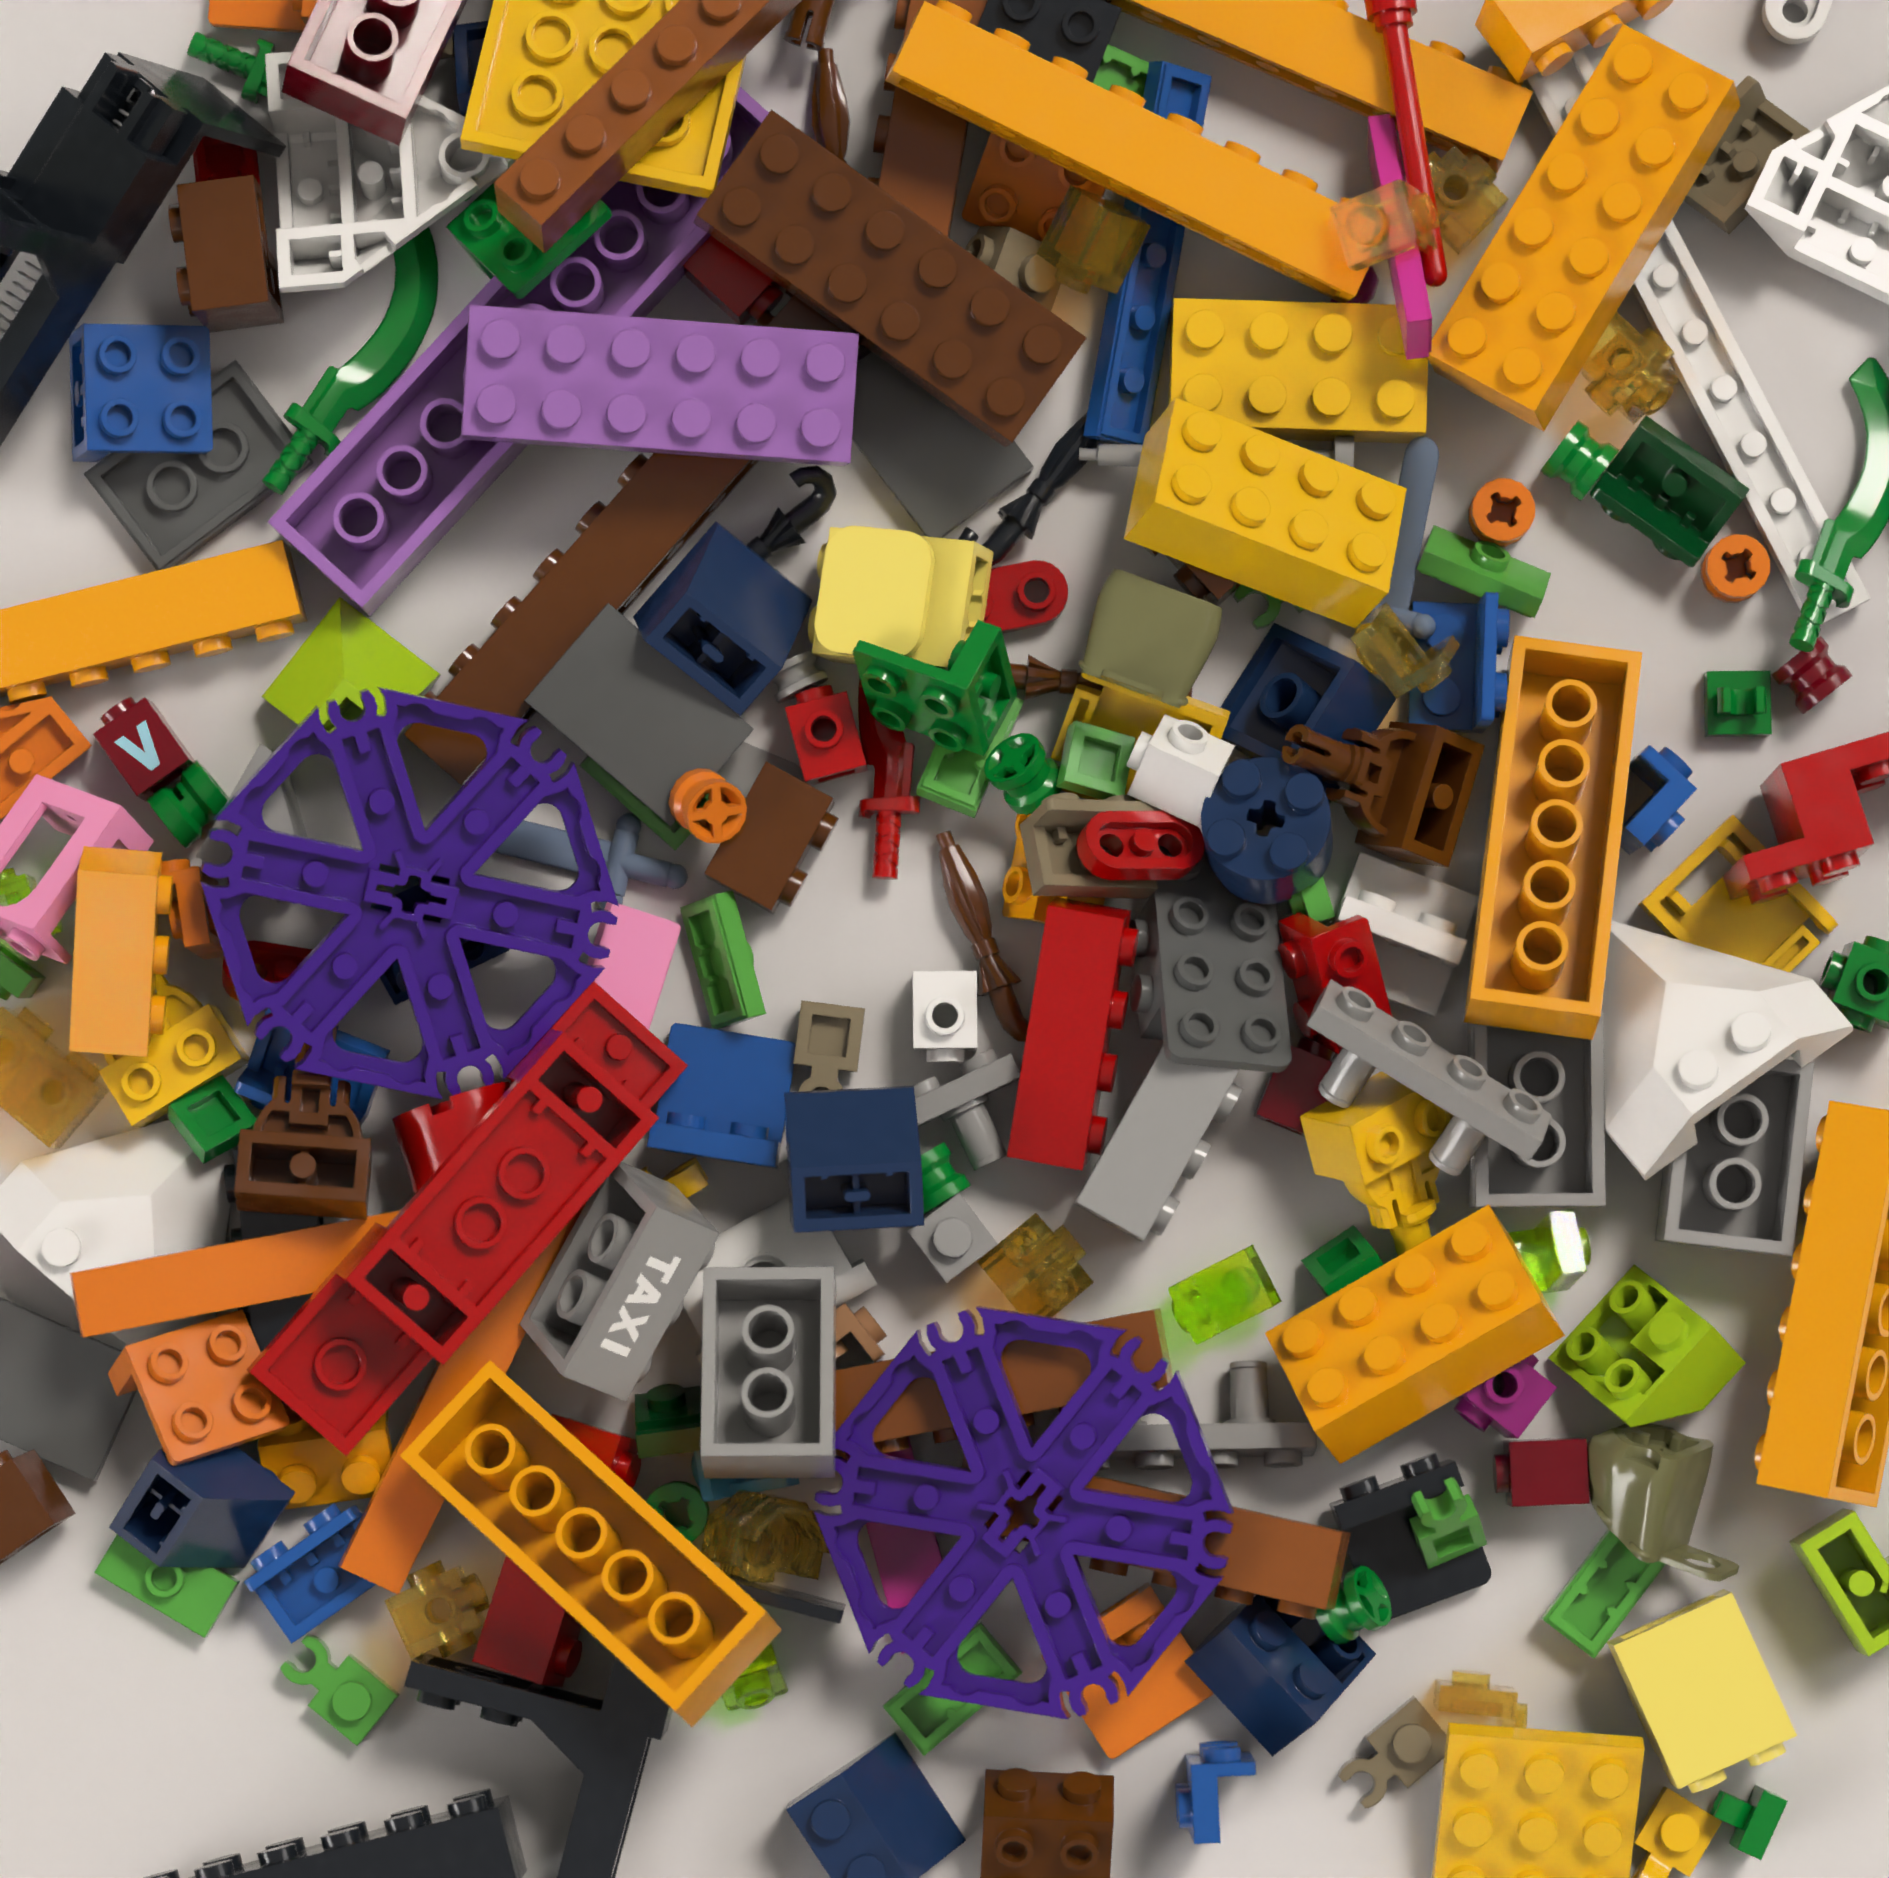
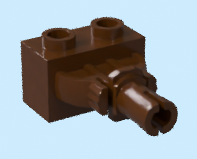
M1390 721L1389 728L1378 729L1372 732H1366L1355 727L1346 729L1341 739L1353 744L1339 742L1315 732L1302 724L1295 725L1289 730L1285 740L1303 748L1299 747V750H1296L1289 746H1283L1282 758L1284 762L1321 775L1324 782L1336 784L1347 789L1326 788L1325 793L1328 800L1342 805L1348 819L1358 828L1354 843L1401 862L1449 867L1485 745L1438 725Z
M339 1023L333 1028V1039L335 1043ZM303 1044L301 1052L295 1057V1064L303 1059L310 1045ZM294 1068L291 1100L288 1103L286 1102L287 1078L286 1076L275 1077L272 1101L260 1112L252 1130L240 1129L234 1190L237 1211L367 1220L372 1168L371 1138H363L361 1125L350 1108V1082L338 1080L336 1104L331 1106L333 1077Z

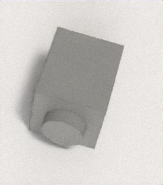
M960 1193L924 1219V1226H914L908 1231L946 1283L998 1245Z

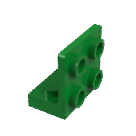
M493 183L456 216L446 228L484 274L490 279L495 276L517 299H522L612 217V212L600 199L544 253L498 212Z
M980 620L976 622L966 641L960 640L954 647L949 659L948 671L862 640L858 641L852 651L870 714L880 724L889 729L904 731L907 728L929 736L936 744L950 751L958 752L965 749L984 756L1017 697L1002 630L1000 627Z

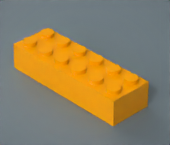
M1622 24L1432 338V350L1427 358L1435 373L1536 428L1545 431L1740 108L1741 104L1734 81Z
M1514 635L1507 663V701L1505 712H1501L1464 1023L1593 1040L1601 1017L1642 652Z
M1829 1100L1827 1115L1823 1116L1820 1120L1816 1132V1148L1819 1152L1815 1178L1808 1183L1804 1194L1803 1206L1807 1220L1803 1241L1797 1245L1792 1257L1791 1272L1795 1283L1791 1304L1785 1308L1779 1324V1337L1783 1343L1779 1366L1772 1373L1767 1387V1402L1771 1407L1766 1433L1762 1434L1755 1449L1754 1461L1755 1467L1758 1470L1756 1484L1877 1508L1889 1447V1110Z
M491 1360L481 1368L400 1455L420 1477L691 1727L702 1718L782 1630L767 1611Z

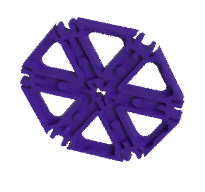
M378 687L383 696L384 713L377 714L375 697L369 690L363 689L359 691L360 699L363 703V711L358 718L354 720L344 719L340 714L337 701L335 699L328 700L326 703V713L328 719L335 727L327 732L320 721L319 709L315 706L216 814L214 820H227L239 825L240 829L236 834L229 829L221 827L209 829L208 837L215 841L227 843L231 848V855L223 864L202 862L201 870L209 877L218 879L227 877L228 884L210 885L203 881H200L247 1027L253 1017L262 1010L269 1008L271 1013L263 1016L257 1022L254 1029L255 1036L262 1040L274 1027L280 1026L288 1029L291 1035L290 1041L279 1053L280 1058L285 1062L295 1059L301 1052L304 1043L310 1045L303 1059L293 1065L297 1070L443 1099L437 1089V1072H443L445 1086L452 1095L461 1093L457 1076L459 1071L466 1066L478 1068L484 1085H491L494 1082V1073L486 1058L493 1054L500 1065V1075L504 1080L598 977L605 967L602 965H589L580 961L579 958L583 952L596 959L609 958L610 949L602 945L592 944L589 941L588 932L590 927L598 922L616 925L618 917L606 909H592L591 903L610 902L614 905H619L575 763L571 761L566 771L552 780L549 774L559 770L564 764L567 754L558 748L551 754L550 758L541 762L535 761L531 756V746L542 734L541 730L536 726L525 729L515 745L511 743V739L518 727L528 721L524 718ZM423 723L478 736L486 747L485 761L424 828L397 742L400 731L408 724ZM314 754L327 756L335 765L361 849L275 831L269 828L262 818L263 805L306 757ZM538 804H551L559 810L578 869L577 878L569 888L559 891L476 874V871ZM380 864L397 867V873L380 870ZM409 876H418V883L421 889L428 891L431 896L444 898L443 903L428 899L426 902L417 901L414 903L412 911L402 910L400 898L392 895L390 891L376 889L377 884L394 888L395 885H406ZM432 876L449 878L448 883L432 881ZM258 895L339 912L345 915L286 979L280 982H269L261 978L257 973L239 913L246 899ZM371 904L389 906V910L372 908ZM427 914L440 917L439 921L424 919L423 916ZM460 938L547 956L552 960L555 966V976L552 983L511 1027L495 1029L486 1023ZM397 960L422 1039L419 1053L411 1060L395 1061L340 1048L333 1039V1028L392 963Z
M977 1306L976 1309L983 1320L984 1334H978L977 1320L969 1309L958 1313L959 1320L963 1325V1334L958 1341L946 1339L937 1321L927 1325L926 1335L929 1343L936 1349L934 1353L929 1352L922 1341L921 1330H917L835 1433V1448L850 1455L849 1460L841 1456H835V1471L841 1475L843 1485L837 1493L829 1491L816 1492L814 1501L829 1507L840 1505L842 1513L829 1514L817 1509L814 1511V1514L868 1653L870 1654L874 1650L879 1639L889 1634L893 1641L881 1650L877 1663L882 1667L885 1666L893 1658L894 1654L898 1652L906 1653L912 1658L914 1667L912 1673L907 1676L903 1683L905 1686L910 1688L918 1684L927 1674V1670L931 1669L934 1671V1675L928 1687L918 1695L1062 1719H1069L1071 1717L1064 1705L1062 1692H1069V1702L1072 1710L1080 1717L1089 1711L1083 1694L1084 1688L1088 1685L1096 1684L1101 1686L1106 1692L1110 1705L1120 1700L1119 1684L1111 1675L1114 1671L1123 1680L1128 1697L1224 1576H1211L1199 1571L1197 1567L1199 1563L1210 1569H1220L1228 1565L1229 1557L1215 1555L1207 1550L1205 1538L1211 1532L1230 1534L1233 1531L1234 1524L1225 1518L1215 1517L1207 1519L1206 1511L1221 1510L1229 1514H1233L1234 1511L1179 1370L1175 1372L1170 1383L1163 1389L1158 1390L1154 1382L1160 1380L1165 1375L1170 1361L1163 1357L1156 1363L1154 1369L1148 1372L1141 1371L1134 1365L1133 1355L1144 1341L1139 1336L1132 1338L1121 1348L1120 1355L1113 1354V1348L1119 1337L1128 1329ZM1014 1340H1026L1076 1348L1083 1351L1091 1363L1089 1377L1035 1445L1002 1364L1003 1350L1007 1344ZM927 1377L936 1381L970 1469L887 1456L881 1453L875 1446L873 1435L876 1426L908 1385L916 1378ZM1147 1414H1159L1169 1421L1192 1478V1487L1188 1496L1175 1502L1085 1488L1139 1419ZM1029 1470L1032 1475L1022 1487L1019 1486L1017 1483ZM1042 1484L1046 1486V1489L1036 1500L1038 1504L1033 1511L1036 1517L1040 1519L1038 1525L1034 1527L1026 1522L1019 1528L1013 1529L1005 1540L1000 1536L1011 1524L1009 1520L1013 1515V1510L1007 1505L1009 1499L1013 1497L1021 1502L1028 1496L1034 1495ZM1060 1495L1063 1500L1051 1512L1048 1507ZM994 1512L997 1513L999 1516L990 1527L985 1525ZM868 1522L961 1536L911 1601L902 1608H892L881 1601L858 1542L859 1532ZM1026 1537L1029 1539L1028 1544L1021 1552L1017 1551V1546ZM1077 1555L1165 1569L1173 1574L1177 1584L1175 1596L1138 1642L1133 1645L1122 1646L1110 1639ZM1012 1579L1047 1666L1044 1676L1032 1683L973 1674L966 1671L958 1659V1650L963 1640Z

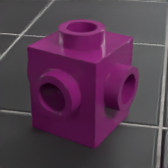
M1532 1354L1496 1375L1500 1382L1497 1393L1494 1392L1492 1387L1494 1376L1457 1397L1456 1399L1459 1402L1453 1409L1464 1420L1482 1432H1485L1490 1425L1505 1438H1519L1557 1387L1534 1369L1539 1360Z

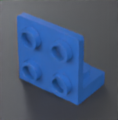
M83 323L70 335L73 462H99L109 453L207 454L213 449L210 331L206 326Z
M1485 592L1477 604L1413 601L1411 603V611L1428 614L1434 619L1436 630L1427 639L1410 637L1407 723L1438 725L1452 732L1483 733L1494 722V718H1499L1500 712H1505L1507 673H1496L1497 655H1501L1502 647L1507 648L1510 618L1509 609L1498 608V592Z
M674 1023L670 1028L667 1047L683 1060L688 1067L660 1097L656 1113L659 1119L650 1128L647 1147L777 1169L785 1125L784 1092H790L796 1044L791 1041Z

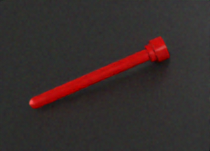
M1364 0L1367 20L1374 23L1377 33L1383 34L1410 206L1425 283L1430 287H1439L1447 279V267L1408 29L1413 26L1412 16L1418 12L1416 0Z

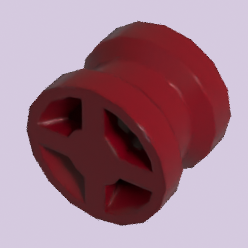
M1822 636L1817 638L1813 651H1800L1771 674L1779 685L1788 686L1796 695L1795 706L1802 714H1805L1853 676L1845 665H1837L1829 657V645Z

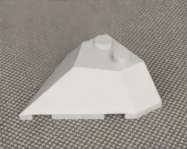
M293 51L265 54L268 112L275 137L286 145L281 156L276 157L280 229H276L280 293L347 287L498 177L516 161L514 159L461 149L460 137L465 117L422 96L406 133L398 146L282 93L286 66Z
M1889 85L1832 116L1823 125L1796 140L1791 139L1773 149L1744 208L1788 257L1888 305Z
M1612 921L1601 1012H1603L1606 1133L1641 1176L1647 1180L1698 1143L1694 1124L1790 1055L1803 1068L1853 1032V1026L1813 979Z
M166 1120L23 1160L0 1185V1233L22 1256L74 1300L70 1272L227 1243L232 1203H228L224 1166L234 1164L233 1150H237V1146L203 1164L172 1122ZM217 1312L111 1333L127 1345L216 1318Z

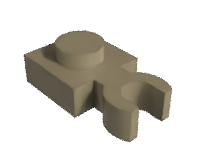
M801 1000L793 1064L812 1067L810 1078L802 1083L798 1092L814 1091L817 1088L840 1090L843 1087L838 1082L839 1070L857 1073L865 1008Z
M1413 1695L1364 1736L1376 1752L1369 1758L1356 1757L1348 1760L1342 1765L1337 1775L1343 1782H1346L1357 1772L1364 1771L1369 1773L1373 1778V1786L1359 1801L1364 1808L1372 1807L1382 1800L1387 1790V1781L1395 1774L1408 1789L1439 1763L1445 1755L1447 1735Z

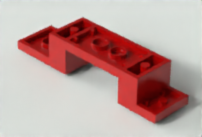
M1889 731L1780 763L1760 785L1779 845L1742 856L1723 875L1730 901L1748 895L1751 905L1764 903L1788 894L1787 888L1797 885L1799 883L1798 880L1809 877L1812 887L1845 878L1849 875L1848 870L1861 865L1859 857L1874 844L1859 794L1886 785L1885 779L1889 778Z
M593 981L506 1076L512 1085L390 1224L385 1228L376 1222L247 1370L347 1456L432 1358L442 1365L448 1361L656 1123L659 1117L650 1109L688 1065Z

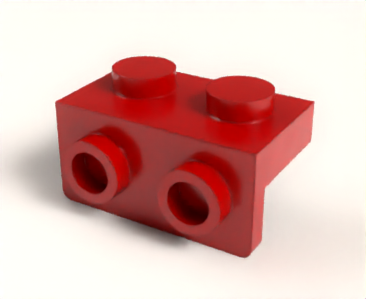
M1299 912L1278 921L1283 941L1278 946V951L1282 956L1283 969L1294 983L1298 1001L1293 1004V1013L1296 1023L1305 1037L1326 1046L1336 1054H1339L1343 1048L1306 1025L1319 996L1330 980L1343 987H1354L1363 991L1374 1001L1377 1008L1392 1016L1369 921L1361 915H1355L1327 927Z

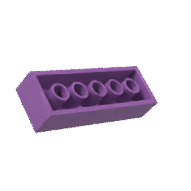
M470 305L461 439L844 467L851 462L859 333Z

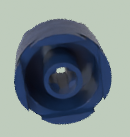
M1259 757L1248 760L1238 759L1225 767L1211 797H1205L1201 811V828L1206 857L1221 883L1235 896L1253 903H1281L1292 899V895L1304 890L1309 885L1312 887L1325 873L1333 850L1330 806L1321 781L1306 769L1297 765H1290L1284 762L1283 759L1275 757ZM1265 825L1277 826L1270 829L1268 836L1257 835V830H1263Z

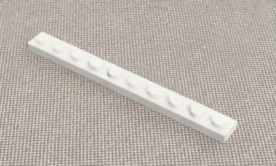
M1583 48L1574 52L1571 60L1557 72L1545 77L1538 72L1524 80L1527 89L1533 91L1531 97L1553 138L1594 72ZM1671 220L1631 288L1729 475L1750 489L1743 502L1801 610L1804 600L1807 599L1806 594L1809 587L1796 580L1794 574L1801 559L1811 560L1823 523L1829 517L1676 225ZM1852 561L1844 579L1854 588L1850 605L1847 608L1836 607V602L1832 599L1829 608L1826 610L1827 614L1823 624L1871 599Z

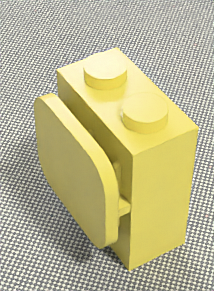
M863 526L830 527L828 543H824L821 546L818 554L817 574L820 579L817 606L812 609L808 621L809 641L813 644L812 653L831 662L856 665L852 651L858 641L862 640L948 671L949 659L956 644L960 640L966 641L978 620L984 622L994 552L975 541L920 536L911 531Z
M1722 1589L1607 1641L1654 1752L1659 1757L1670 1784L1677 1789L1688 1785L1691 1793H1697L1713 1787L1727 1779L1724 1771L1725 1768L1745 1759L1748 1760L1751 1767L1768 1762L1786 1752L1783 1745L1784 1741L1797 1736L1732 1592Z

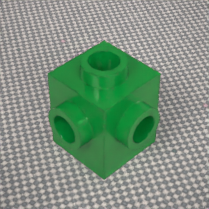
M1866 935L1863 944L1853 941L1844 945L1842 953L1833 950L1826 962L1819 983L1820 987L1828 989L1826 995L1852 1024L1854 1029L1872 1033L1874 1024L1889 1029V942L1873 936ZM1864 975H1868L1874 982L1872 994L1867 992L1863 986Z

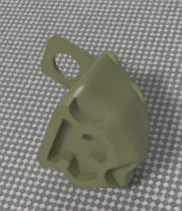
M1115 568L1105 581L1097 598L1084 659L1080 660L1078 665L1082 668L1081 672L1180 708L1188 704L1186 697L1217 641L1221 626L1222 608Z
M1625 1423L1617 1428L1596 1434L1587 1445L1589 1492L1591 1504L1603 1523L1637 1559L1646 1563L1659 1561L1707 1580L1722 1581L1737 1574L1739 1565L1688 1545L1710 1468L1714 1446L1710 1440L1689 1437L1677 1432L1674 1428L1656 1424H1644L1631 1428ZM1685 1559L1703 1561L1716 1568L1699 1566Z

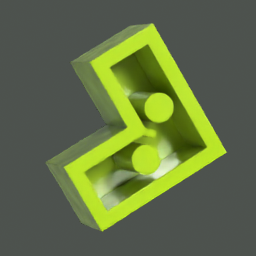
M1842 1508L1790 1540L1789 1543L1855 1650L1866 1656H1871L1889 1644V1556L1883 1557L1856 1512Z

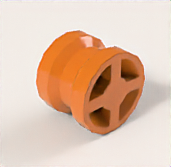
M1497 478L1487 482L1476 493L1468 509V523L1472 533L1480 541H1489L1501 547L1517 543L1530 529L1535 518V502L1531 492L1522 483L1510 478ZM1494 497H1496L1498 501H1503L1509 504L1497 503Z
M1733 534L1722 538L1706 553L1701 564V579L1705 589L1714 598L1725 603H1739L1749 599L1765 585L1770 574V558L1766 549L1758 540L1748 535ZM1744 563H1745L1746 566H1747V573L1750 574L1751 577H1749V576L1746 574V568H1745V566H1744Z
M697 768L686 772L676 780L670 791L669 807L673 818L679 825L689 830L692 835L706 843L718 844L730 840L740 831L745 822L747 813L745 797L736 786L727 782L721 775L710 769ZM709 794V800L704 803L703 807L696 808L705 795Z

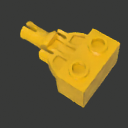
M156 974L155 989L157 990L155 995L166 996L164 1034H152L147 1057L103 1054L108 1066L98 1071L131 1126L139 1128L145 1127L167 1114L170 1103L222 1074L224 1077H227L248 1064L250 1059L219 1007L211 1004L203 1006L190 992L169 984L164 975Z
M1381 1071L1368 1079L1350 1107L1343 1108L1330 1101H1326L1300 1116L1314 1173L1343 1181L1348 1191L1357 1200L1367 1205L1372 1226L1390 1230L1397 1257L1432 1237L1428 1219L1437 1209L1436 1203L1440 1202L1435 1183L1440 1169L1431 1162L1429 1153L1454 1115Z

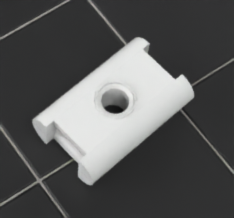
M789 1195L720 1233L715 1242L713 1256L706 1266L751 1267L755 1263L765 1261L771 1262L777 1267H834L836 1308L878 1285L863 1258L853 1264L850 1263L833 1231L794 1233L790 1222ZM703 1270L698 1272L684 1297L683 1307L701 1339L703 1322ZM702 1349L696 1351V1358L702 1367Z

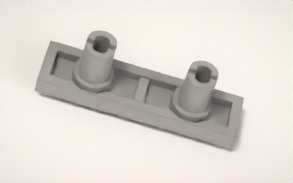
M1333 980L1329 981L1319 996L1306 1024L1343 1047L1319 1084V1092L1325 1099L1339 1107H1350L1377 1068L1454 1115L1429 1153L1431 1162L1440 1170L1450 1175H1460L1486 1136L1527 1161L1531 1160L1544 1140L1552 1114L1543 1110L1536 1098L1523 1090L1509 1089L1494 1080L1472 1058L1465 1055L1455 1056L1437 1045L1420 1026L1409 1021H1398L1377 1008L1374 1001L1363 991L1354 987H1343Z
M994 1048L959 1064L964 1076L940 1086L936 1076L913 1085L918 1127L939 1117L942 1118L943 1122L950 1120L974 1171L1007 1156V1152L984 1103L989 1100L988 1094L1018 1081L1020 1078V1071L1011 1053L998 1059ZM786 1159L778 1164L788 1184Z
M1231 1362L1229 1365L1230 1419L1224 1421V1423L1200 1424L1217 1469L1238 1467V1457H1264V1466L1272 1468L1302 1466V1456H1313L1317 1448V1434L1314 1432L1310 1422H1276L1274 1419L1269 1418L1267 1362ZM1140 1418L1100 1470L1110 1468L1109 1460L1135 1459L1136 1469L1174 1468V1459L1184 1457L1170 1424L1147 1425V1422L1141 1421Z

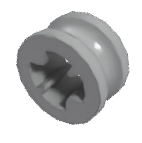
M812 650L786 660L783 668L772 679L771 682L775 683L778 687V692L774 695L778 704L795 698V694L818 687L828 680L825 671H819L815 668L814 662L818 656L813 654Z

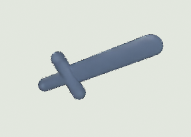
M1428 437L1413 439L1405 449L1398 485L1407 488L1389 593L1359 624L1360 626L1374 628L1367 670L1385 685L1390 680V671H1392L1399 634L1427 639L1436 630V623L1430 615L1409 610L1439 461L1438 447Z
M631 813L623 814L618 818L612 841L598 838L618 904L621 905L623 904V897L625 896L629 878L671 889L683 887L688 879L686 869L680 864H672V862L635 854L639 840L638 834L641 831V821ZM523 820L495 851V853L578 872L566 830ZM598 902L599 907L604 909L606 902Z

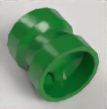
M195 760L181 771V780L175 784L176 786L172 789L161 787L146 799L160 820L186 849L202 837V827L214 820L216 814L225 806L229 799L223 789L198 760Z

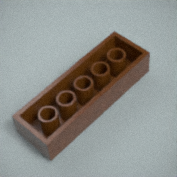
M772 109L698 211L693 222L838 328L847 333H859V343L1005 448L1013 443L1087 338Z

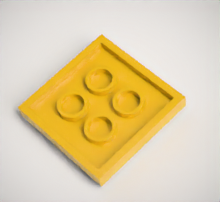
M1448 1722L1432 1878H1629L1645 1750L1643 1737Z

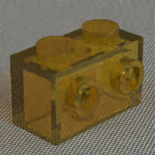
M2 1006L0 1008V1106L46 1146L60 1149L109 1092L97 1081L100 1076L98 1071L101 1069L82 1052L70 1051L66 1055L48 1040L55 1030L28 1007L25 1006L18 1014L13 1009Z

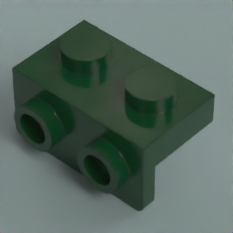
M1645 416L1591 490L1590 496L1600 503L1604 512L1611 518L1621 523L1630 524L1651 539L1656 549L1664 556L1673 560H1680L1687 566L1694 567L1750 489L1654 420Z

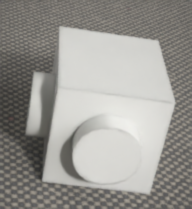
M1164 714L1154 735L1152 736L1142 731L1133 748L1126 766L1137 772L1127 795L1198 826L1201 821L1205 797H1211L1220 775L1227 766L1235 745L1208 734L1203 727L1194 722L1178 720Z
M913 971V1050L926 1051L927 1063L965 1062V1051L977 1050V971Z

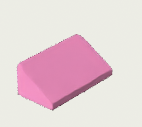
M606 902L604 909L618 917L616 925H610L600 922L593 944L609 948L610 955L609 958L603 959L589 956L587 964L605 967L594 981L649 1030L681 926L679 923L625 905L618 904L619 906Z

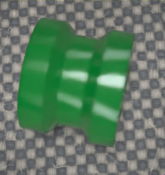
M1578 420L1540 471L1550 479L1561 478L1569 484L1570 494L1581 501L1619 450L1610 443H1598L1590 437L1589 427Z
M1029 733L1016 734L1000 742L989 754L984 767L986 778L997 789L1004 790L1003 795L1010 808L1018 814L1025 815L1033 813L1045 798L1058 794L1062 790V788L1056 787L1060 769L1059 765L1051 758H1045L1044 746L1038 738Z
M945 1142L921 1155L924 1215L971 1186L965 1174L955 1172L950 1164L951 1152Z
M672 1481L663 1484L647 1500V1503L664 1519L666 1517V1521L691 1543L704 1532L708 1524L710 1511L708 1502L703 1501L701 1491L697 1486L686 1481Z
M1359 1566L1345 1574L1344 1581L1340 1582L1335 1609L1324 1610L1317 1608L1316 1619L1324 1633L1333 1642L1342 1645L1356 1639L1361 1629L1366 1628L1367 1630L1375 1631L1390 1623L1392 1616L1391 1602L1385 1586L1377 1574L1366 1566Z

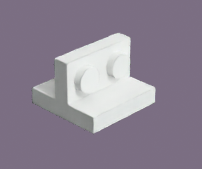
M1360 852L1332 925L1355 915H1361L1369 921L1388 1000L1435 1017L1452 970L1459 965L1468 940L1464 938L1479 896Z

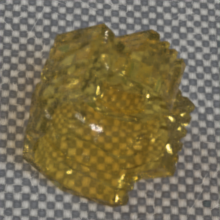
M742 1489L708 1515L701 1552L710 1561L720 1563L719 1569L725 1574L759 1583L774 1582L775 1572L818 1580L823 1553H830L814 1514L816 1510L810 1509L806 1502Z

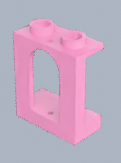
M36 774L0 824V874L41 816L55 830L72 837L36 888L26 898L16 904L0 906V938L6 940L12 948L31 960L37 961L41 955H44L67 965L72 956L51 933L76 899L78 867L84 846L148 851L154 840L122 805Z

